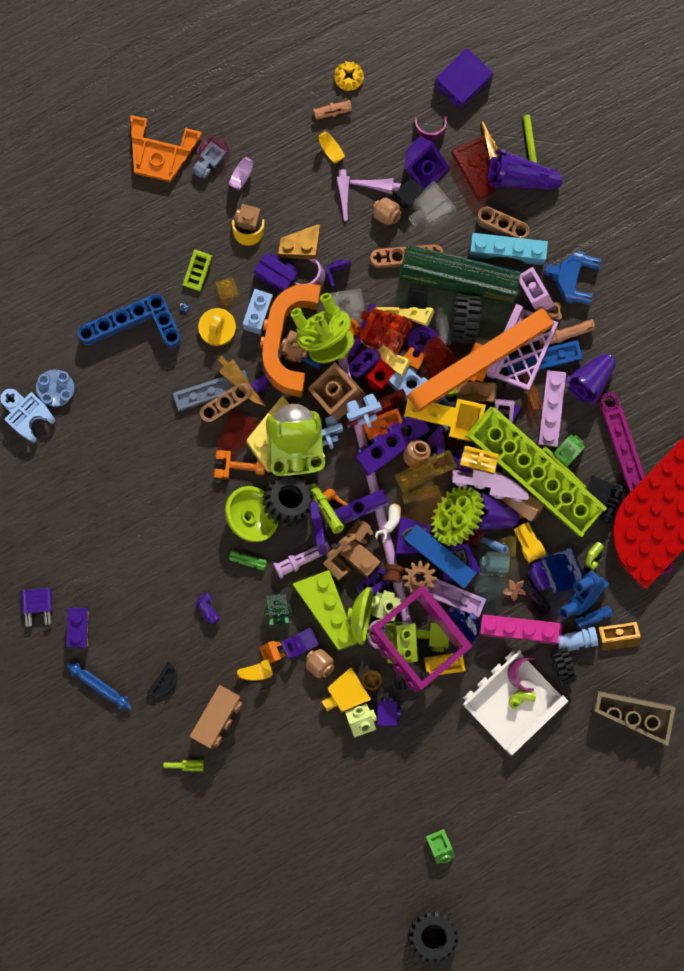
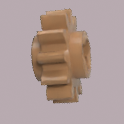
M419 561L418 566H415L412 562L411 570L405 568L408 576L405 575L402 579L408 580L404 587L410 586V593H413L414 590L422 585L427 590L428 587L434 589L435 586L431 581H436L437 577H432L435 569L429 571V563L423 567L422 561ZM422 574L425 581L416 582L414 576Z

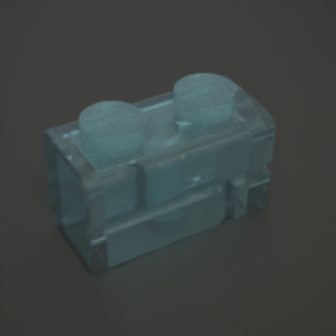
M488 552L485 556H482V559L480 558L479 569L483 570V574L487 576L495 574V576L504 577L509 571L510 555L509 553L500 552L498 554L497 552Z

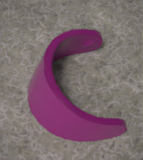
M444 116L443 128L435 133L421 130L417 124V117H415V130L419 136L427 140L437 139L445 132L447 117Z
M520 657L514 660L509 665L507 671L509 682L517 689L534 691V688H525L520 684L518 670L523 662L535 660V657Z

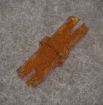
M528 373L520 375L522 383L527 385L530 379ZM533 381L529 391L524 389V396L527 397L531 412H536L543 409V406L539 399V390Z

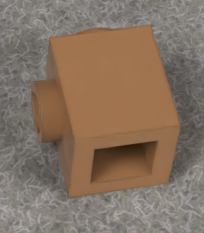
M242 204L241 209H237L235 215L238 228L256 232L261 216L260 208Z

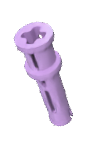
M326 541L327 553H329L331 548ZM315 546L296 556L290 555L288 559L280 563L275 562L273 565L278 576L282 579L284 575L292 571H298L300 566L323 555H319L318 548Z

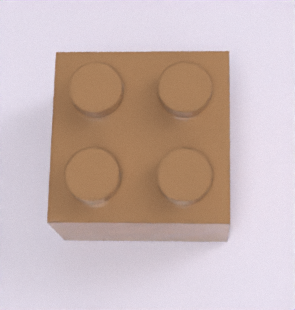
M336 362L307 388L325 410L337 420L348 412L346 403L354 400L358 402L366 395L350 375Z

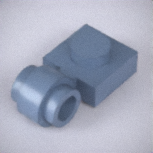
M211 141L200 154V158L204 161H198L192 169L194 174L200 178H207L211 172L209 165L216 168L226 155V151Z

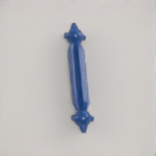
M67 663L71 676L78 675L79 679L111 702L117 703L119 710L124 708L131 709L127 696L120 697L117 691L90 672L81 670L80 663Z

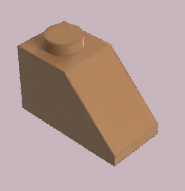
M355 540L340 554L366 578L380 565V561Z

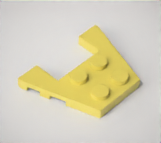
M376 307L360 341L367 348L378 349L381 359L399 375L404 377L411 361L396 355V349L410 321L428 326L435 311L433 308L418 309L410 307V309H400L399 307Z
M284 396L277 401L246 440V443L257 459L263 464L267 473L271 471L266 464L268 459L266 419L267 416H272L281 407L289 404ZM314 457L311 461L318 460V457ZM276 462L273 469L279 468L281 462Z

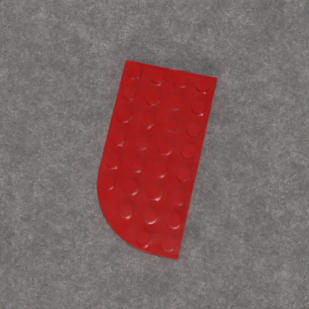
M684 436L625 497L615 514L612 539L617 552V558L625 571L644 590L651 585L684 549Z

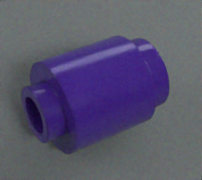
M541 561L530 565L531 569L528 570L534 587H537L538 591L553 586L551 582L552 577L546 563L541 564Z

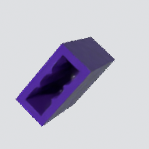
M466 48L436 77L435 88L441 94H445L453 106H458L462 109L492 80L493 72Z

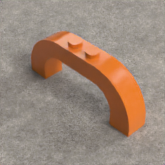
M299 284L284 290L274 300L269 318L264 320L263 330L266 331L265 337H261L260 348H263L262 361L265 375L276 389L291 396L302 397L305 373L288 370L279 361L278 355L284 322L287 315L293 309L308 308L317 310L321 285Z

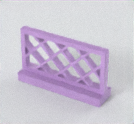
M516 304L504 332L521 322L525 315L529 317L533 312L525 310L523 306ZM552 320L554 325L550 332L541 334L527 343L530 344L532 353L523 356L520 348L517 349L520 355L519 358L510 361L509 356H506L487 369V377L497 378L529 391L558 326V322ZM542 339L544 347L535 351L532 342ZM535 356L537 360L536 365L528 368L525 359ZM522 360L525 369L516 373L512 364ZM510 365L513 374L509 376L501 375V369ZM527 372L530 378L528 384L519 382L517 376Z

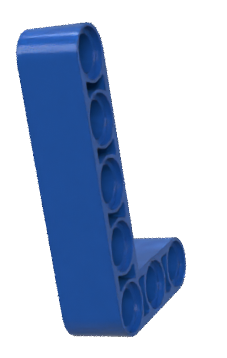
M159 294L148 296L84 324L78 329L80 341L84 345H92L153 318L167 347L174 349L181 344V337L164 298ZM155 301H160L162 303V305L159 308L152 307V304ZM137 309L144 310L141 316L134 314ZM120 316L127 317L126 322L122 324L118 323L117 319ZM162 318L169 319V323L166 325H161L159 322ZM102 324L110 325L106 331H101L100 327ZM85 332H92L90 338L84 339L82 337ZM169 335L177 336L174 342L167 341Z

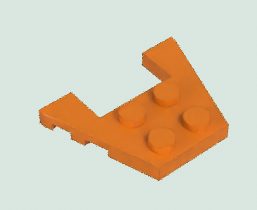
M131 115L134 173L172 182L200 140L202 132L185 128L181 146L144 138L148 120Z

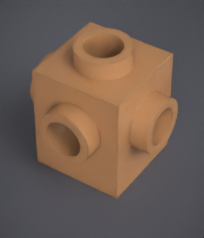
M290 330L287 339H283L280 349L287 361L301 363L302 358H306L309 351L299 346L297 342L298 333Z

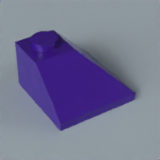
M419 137L407 149L405 169L413 180L424 188L425 194L450 167L432 141Z

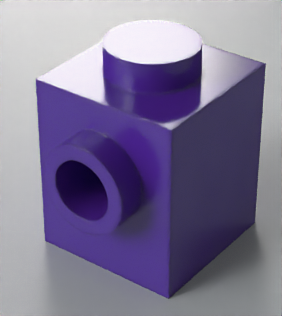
M381 698V702H377V726H397V718H401V706H397V702H393V698Z

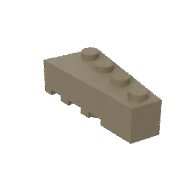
M601 691L595 692L593 711L667 746L669 745L676 707Z

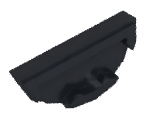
M169 661L147 695L163 697L170 694L175 688L177 673Z

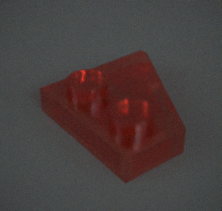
M231 410L217 446L235 453L246 443L248 437L261 421Z

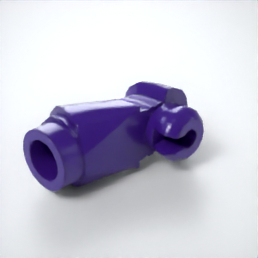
M264 374L252 383L251 386L258 394L265 391L270 382Z
M204 593L203 596L200 595L197 598L196 607H199L204 619L211 625H214L221 617L209 604L213 600L212 596L209 593Z

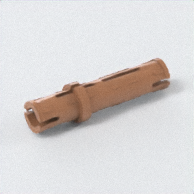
M593 319L560 330L556 329L549 345L554 343L560 344L563 340L595 331ZM539 339L540 346L543 348L544 343L542 339Z

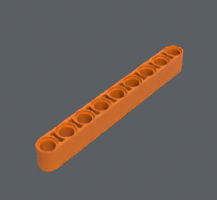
M544 308L536 311L412 390L407 395L408 399L418 412L422 411L550 329L554 322Z

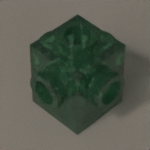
M286 593L266 596L268 607H264L265 619L269 618L270 626H281L289 623L288 616L292 615L291 604H287Z

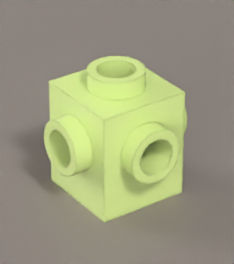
M386 590L383 593L377 592L376 596L372 599L371 614L377 618H383L400 603V599L395 597L394 592Z
M367 703L345 711L354 738L376 730L374 722L377 721L374 710H369Z

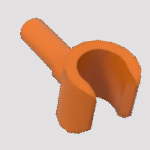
M327 489L323 493V495L327 496L328 502L334 499L342 506L347 505L346 502L337 496L333 489Z

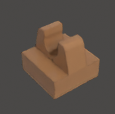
M357 519L346 535L349 537L355 535L356 538L354 540L366 544L365 534L373 535V531L370 529V525Z

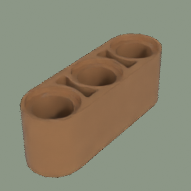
M487 206L481 208L478 212L477 223L480 227L500 236L527 239L529 227L526 223ZM487 214L491 219L483 220L481 215ZM505 222L508 227L501 228L498 223ZM518 229L523 230L525 235L518 236L515 231Z
M241 383L229 389L201 408V418L204 421L211 422L249 399L252 394L251 387L246 383ZM239 387H243L246 390L245 397L238 395ZM224 397L230 400L229 407L223 406L222 399ZM208 407L214 410L213 417L207 415L206 410Z

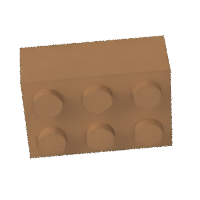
M219 685L190 737L210 749H213L214 746L217 748L223 738L220 736L224 729L228 730L233 721L230 719L233 712L237 714L243 704L240 702L241 697Z

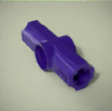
M381 489L361 499H356L350 504L334 510V512L344 525L390 504L387 495ZM359 503H362L364 506V510L362 513L358 514L356 512V506Z

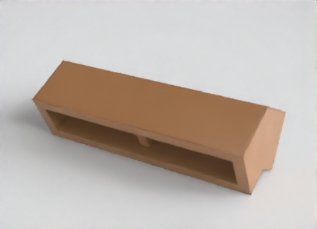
M529 494L528 500L523 499L521 502L514 501L509 497L500 499L530 521L536 519L544 504Z

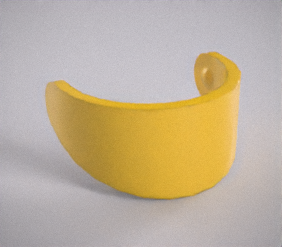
M323 132L318 136L320 146L333 163L336 164L345 158L342 149L328 132Z
M262 219L261 228L253 234L240 233L235 228L234 220H232L235 239L240 244L246 246L257 244L264 235V219Z
M263 660L259 664L237 670L239 678L249 681L264 680L273 675L269 660Z

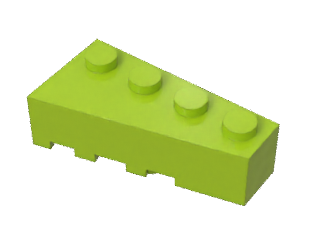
M329 570L293 583V587L338 651L357 644Z

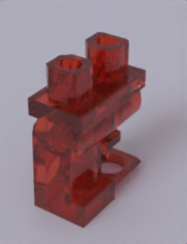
M373 308L372 311L363 310L361 320L366 322L364 328L357 326L353 334L366 346L380 349L384 345L397 356L413 324L405 316Z

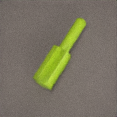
M183 760L182 763L164 762L163 768L203 772L204 762L203 760Z

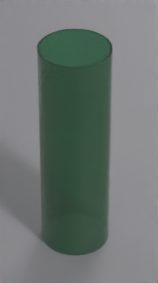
M407 244L399 280L462 295L479 296L483 300L512 306L519 286L520 271Z

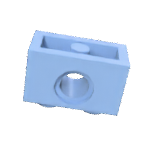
M254 289L243 321L244 330L262 334L264 320L267 319L273 302V294Z

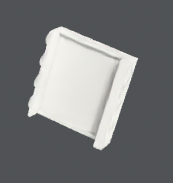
M520 650L516 653L512 651L506 656L507 662L503 666L498 664L491 671L493 675L489 679L484 677L477 684L479 688L474 693L470 691L463 697L465 702L462 704L510 756L568 702L527 660L519 667L518 679L523 687L534 688V691L531 692H536L535 702L525 700L516 709L510 707V696L520 689L515 688L509 682L507 671L509 665L514 660L524 657Z

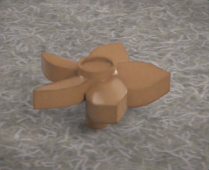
M509 580V587L505 588L503 594L511 595L513 601L517 599L518 594L526 595L525 591L521 589L524 581H520L515 585L514 581Z

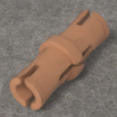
M350 100L335 104L332 102L328 106L313 109L316 120L330 116L333 118L338 114L352 111Z

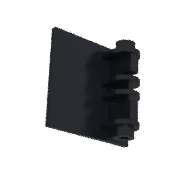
M592 476L586 490L607 507L597 519L614 525L615 514L624 500L627 490L623 489V486L619 484L613 485Z

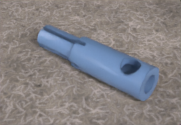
M486 537L481 539L482 543L502 554H506L509 550L508 546Z

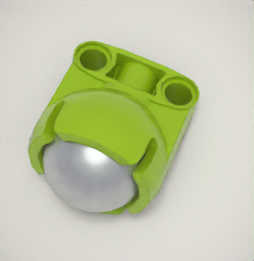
M288 404L281 407L272 416H267L268 459L266 464L274 475L291 476L307 474L324 468L321 418L317 412L309 411L306 407L299 404ZM314 457H318V461L315 464H311V460ZM276 462H281L279 468L273 469Z

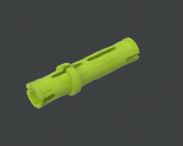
M316 483L311 484L309 492L313 491L314 496L312 499H314V502L317 501L320 511L332 532L335 534L340 533L344 529V525L328 503L327 496L323 495Z

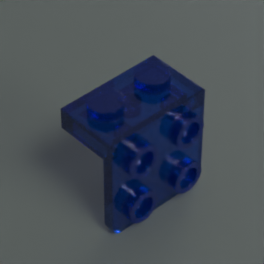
M573 547L541 558V568L547 574L549 588L555 594L574 589L573 585L575 582L584 577Z

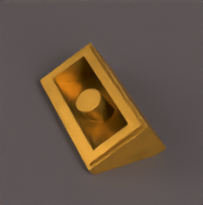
M637 622L598 627L603 651L640 645L641 636Z

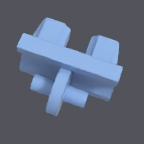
M373 394L363 397L366 407L359 409L356 400L346 403L349 421L364 417L357 420L360 426L367 423L368 428L372 427L371 421L377 420L376 414L368 415L382 410L380 402H377Z
M330 416L325 418L328 428L322 430V439L325 438V440H322V446L328 445L329 449L334 448L332 443L339 439L337 435L330 436L343 432V427L341 423H338L337 419Z

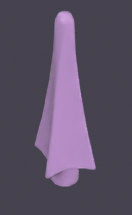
M342 169L339 170V177L336 180L341 198L343 220L347 221L350 176H347L346 170Z
M393 178L349 181L353 185L372 188L392 195L393 190L398 191L401 188V184L394 183Z

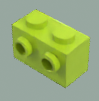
M407 621L385 624V636L407 663L417 662L416 624Z

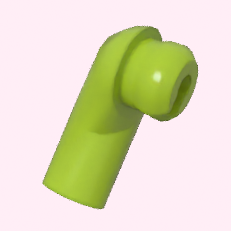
M596 542L588 551L584 564L590 571H594L598 566L594 559L604 549L600 542Z
M516 691L509 698L510 707L516 709L525 700L535 702L536 692Z

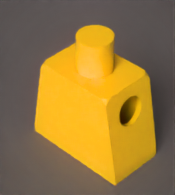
M350 668L327 688L331 696L323 700L322 704L327 711L338 706L340 711L344 712L370 701L371 698L353 669Z

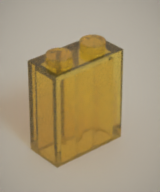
M450 450L422 460L398 473L395 477L404 493L439 478L457 468V465Z

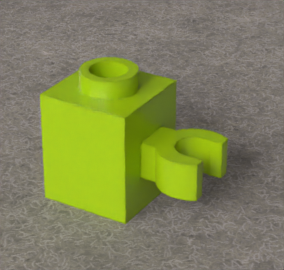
M430 623L429 631L416 630V639H429L428 648H432V651L444 652V649L449 648V638L437 623Z

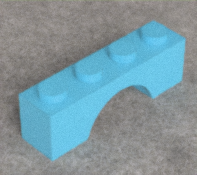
M472 233L469 257L481 259L509 257L521 260L526 264L544 265L548 241Z

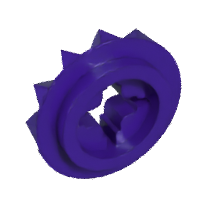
M416 327L409 334V348H414L413 353L420 355L421 352L425 355H430L437 348L438 336L430 327ZM420 334L423 339H429L426 342V348L423 344H417L420 341Z

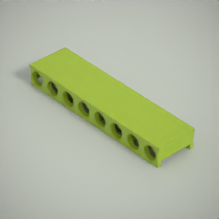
M490 406L465 435L481 450L499 454L497 464L539 502L544 504L550 512L577 536L583 537L585 531L607 509L495 407Z

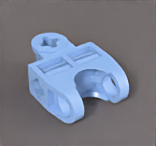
M6 389L1 394V402L10 412L5 421L17 433L32 443L37 440L31 430L33 421L43 419L45 421L48 420L51 424L56 421L45 404L32 392L25 399L14 389ZM8 398H14L15 402H9Z

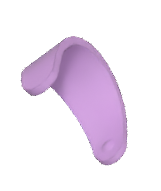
M244 157L239 162L229 180L230 186L237 190L244 186L254 165L251 159Z
M309 259L318 265L319 270L316 278L307 284L322 286L325 281V271L316 259Z

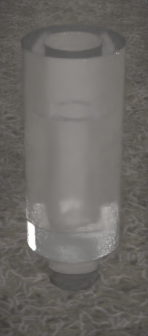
M437 308V315L434 316L438 346H448L452 344L448 314H444L443 308Z

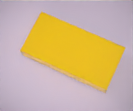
M454 653L424 657L426 672H429V674ZM463 655L440 675L465 671Z

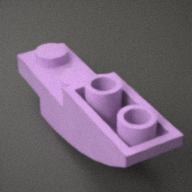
M472 468V472L452 470V482L457 486L465 487L468 484L474 485L478 489L489 487V494L496 499L509 497L514 501L521 502L523 499L528 500L529 498L527 490L500 472L495 471L493 474Z

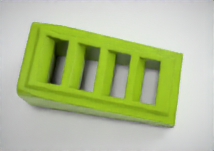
M194 249L183 286L201 291L213 255ZM197 256L206 259V263L196 260ZM194 264L201 265L204 269L195 268ZM195 271L202 275L201 277L192 275L191 272ZM189 278L199 281V284L189 282L188 280Z

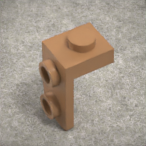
M355 535L349 538L345 536L339 541V547L337 549L333 548L326 555L328 559L323 564L329 569L331 575L338 580L351 571L339 555L356 538Z

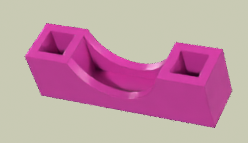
M483 614L480 634L486 637L515 638L560 645L562 625L554 622Z

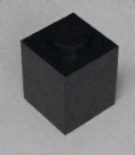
M410 177L395 193V202L401 208L405 207L409 211L424 195V188Z

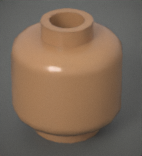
M389 198L377 200L373 205L374 218L387 226L397 223L401 217L400 205Z
M422 440L411 441L403 453L405 463L412 468L423 467L431 455L430 447Z
M312 650L306 656V669L315 677L326 678L334 670V659L324 650Z

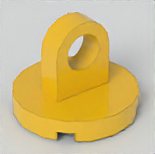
M210 309L199 320V334L209 345L221 346L227 344L235 335V320L232 314L224 309Z

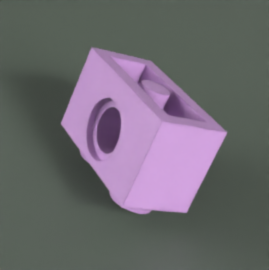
M533 267L516 276L535 311L542 308L546 311L555 306Z

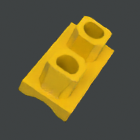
M465 446L460 465L494 474L499 454Z

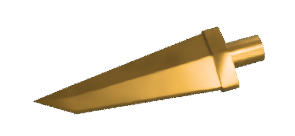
M221 356L217 360L223 367L219 370V373L234 386L241 383L248 384L252 389L249 399L254 403L265 406L236 362L232 359L228 363ZM239 387V390L246 396V390L243 387Z

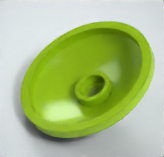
M252 486L238 488L228 497L225 505V517L229 527L238 537L249 542H261L273 535L278 523L277 525L274 524L272 518L270 520L267 518L269 514L263 511L265 506H262V497L265 491Z
M372 587L365 588L356 598L353 608L348 609L347 619L351 620V631L359 645H364L367 639V628L370 625L372 615Z

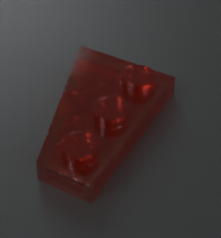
M484 135L453 149L451 154L477 200L494 193L495 187L489 185L492 180H488L489 163Z

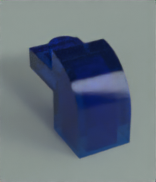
M451 607L447 615L460 628L459 630L472 645L480 632L478 618L473 612L467 618L461 609Z

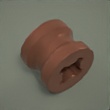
M385 564L386 573L383 575V580L401 583V573L404 572V567Z

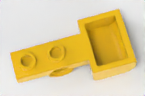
M408 399L404 416L449 426V437L472 442L465 435L482 417L486 405L457 399L455 408L433 403L418 412Z

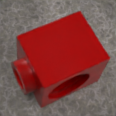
M381 359L367 375V385L372 390L381 392L396 371ZM381 373L385 376V379L377 381L374 376Z

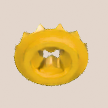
M345 61L343 64L338 65L334 73V79L341 89L351 91L357 89L362 84L364 72L360 65L358 66L354 61ZM354 71L352 74L353 79H344L346 77L345 72L351 73Z

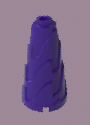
M497 149L494 152L498 154L497 158L492 157L489 164L488 180H492L489 183L492 187L556 190L563 183V177L557 170L544 167L521 156L508 153L505 150Z

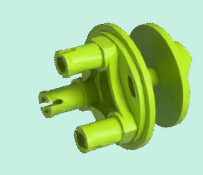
M325 293L320 297L325 311L312 316L308 320L305 319L301 308L293 309L290 314L297 326V342L299 346L304 350H308L311 359L318 363L343 359L354 344V336L349 331L351 327L350 317L336 306L332 295L329 293Z

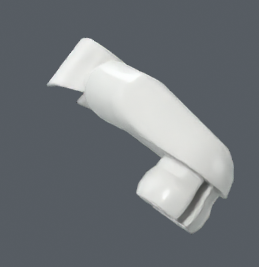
M398 504L390 505L388 522L384 525L383 530L376 533V540L379 534H384L383 543H385L388 533L392 532L399 524L401 507Z

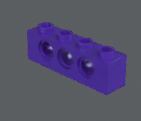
M403 415L401 417L403 421L399 424L395 422L386 428L387 433L383 436L381 434L371 439L372 444L368 447L364 445L356 451L357 455L353 458L366 476L371 475L406 449L411 441L419 439L431 430L425 421ZM403 426H407L410 429L408 436L402 433ZM388 437H392L395 440L393 447L387 445ZM373 448L378 449L380 452L378 459L373 458L371 454Z

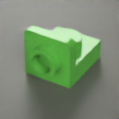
M570 435L553 454L568 466L585 446L578 436Z
M444 829L426 836L437 864L447 863L455 857Z

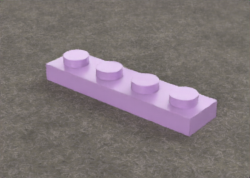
M550 370L546 372L538 446L558 447L566 379L565 372Z
M422 574L414 576L418 583L425 581ZM439 579L431 581L435 587L434 589L428 587V591L435 600L479 618L486 599Z

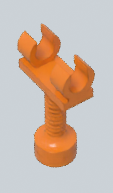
M216 450V459L226 460V469H214L215 478L229 479L230 469L252 470L256 472V475L264 476L265 469L259 460L254 464L236 463L231 461V451Z

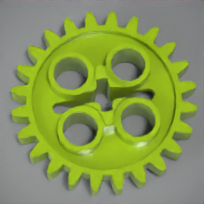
M459 486L458 490L453 488L452 493L447 491V497L442 496V502L437 503L438 509L433 510L436 515L431 517L434 520L430 525L433 527L431 532L435 534L434 538L448 546L451 544L456 546L457 542L462 544L463 539L468 541V535H474L473 529H478L477 523L482 522V519L479 517L484 514L481 509L485 505L482 504L484 499L480 497L481 494L468 486Z

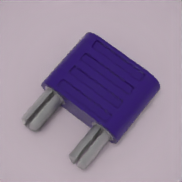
M51 588L21 590L22 614L25 615V626H32L31 614L44 613L45 625H51V612H53Z

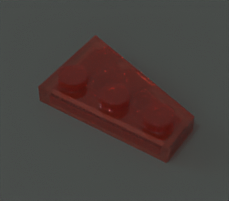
M402 388L377 401L380 402L382 410L368 416L374 414L377 416L398 406L406 396L404 389ZM364 417L356 419L351 422L347 418L345 423L348 429L357 425V420L363 419Z

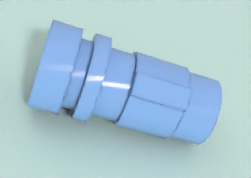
M595 627L561 635L558 648L566 647L568 651L578 650L579 647L598 646Z

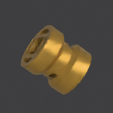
M375 670L367 671L362 678L364 688L369 691L378 689L382 681L381 675Z

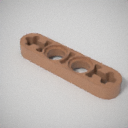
M436 244L376 249L371 253L370 262L376 268L438 263L443 257V249ZM424 250H427L426 254H431L432 250L440 253L437 255V258H434L433 255H427V259H424ZM413 251H419L421 253V258L419 260H414L411 258V253ZM399 252L403 258L397 262L392 259V255ZM386 253H389L390 262H387L386 258L381 259V262L377 263V260L373 258H376L377 254H380V257L383 258L387 256Z

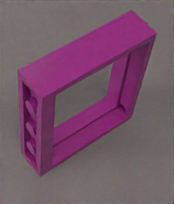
M424 585L416 589L367 630L372 638L371 641L381 648L382 655L392 662L394 670L404 677L406 685L410 686L415 692L426 687L473 647ZM416 598L457 648L453 655L422 681L380 630L381 627Z

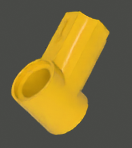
M529 522L513 530L528 564L546 556L545 549L542 543L537 540Z

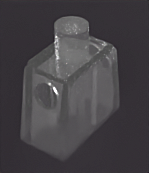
M433 181L413 202V209L416 212L409 216V220L414 226L424 221L430 227L454 215L456 207L437 183Z

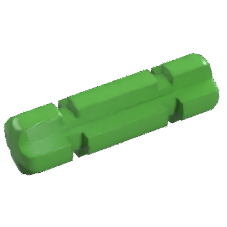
M234 550L231 551L229 556L230 561H238L240 564L253 568L255 566L259 570H264L267 561L264 559H257V557L244 553L239 554L238 551Z

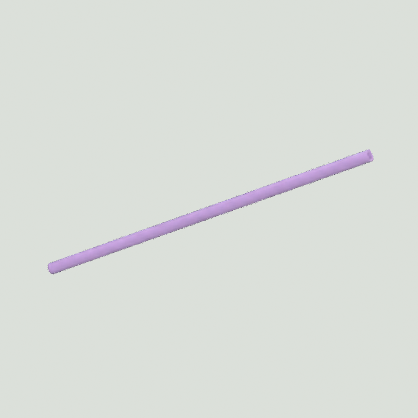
M347 356L343 359H338L339 365L352 378L349 372ZM362 418L353 421L359 448L364 445L368 447L364 428L362 425L359 426L357 421ZM375 472L366 476L370 494L379 491ZM384 507L375 511L379 530H383L384 525L387 523ZM389 532L387 541L383 543L387 563L398 565ZM380 534V535H381V539H382V543H383V539H384L385 535H384V534ZM402 582L392 583L395 596L400 599L401 603L406 599ZM407 606L400 612L401 620L412 622Z

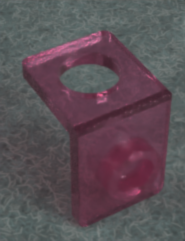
M211 133L196 149L197 155L200 156L212 141L226 151L227 156L230 155V149L226 146V142L220 137H214Z

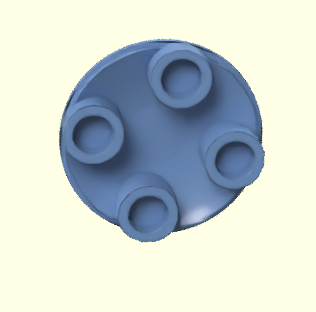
M56 369L49 370L39 376L36 383V393L40 401L47 406H63L73 396L74 383L67 372Z

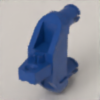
M578 251L561 264H556V266L546 265L544 275L553 277L552 280L556 282V286L566 303L578 302L590 306L593 294L576 291V282L580 267L584 266L599 270L601 258L587 256L583 251Z
M593 571L586 573L583 579L576 581L573 585L576 592L569 603L558 610L559 616L562 619H567L573 614L579 615L585 612L597 601L600 594L607 589L609 583Z

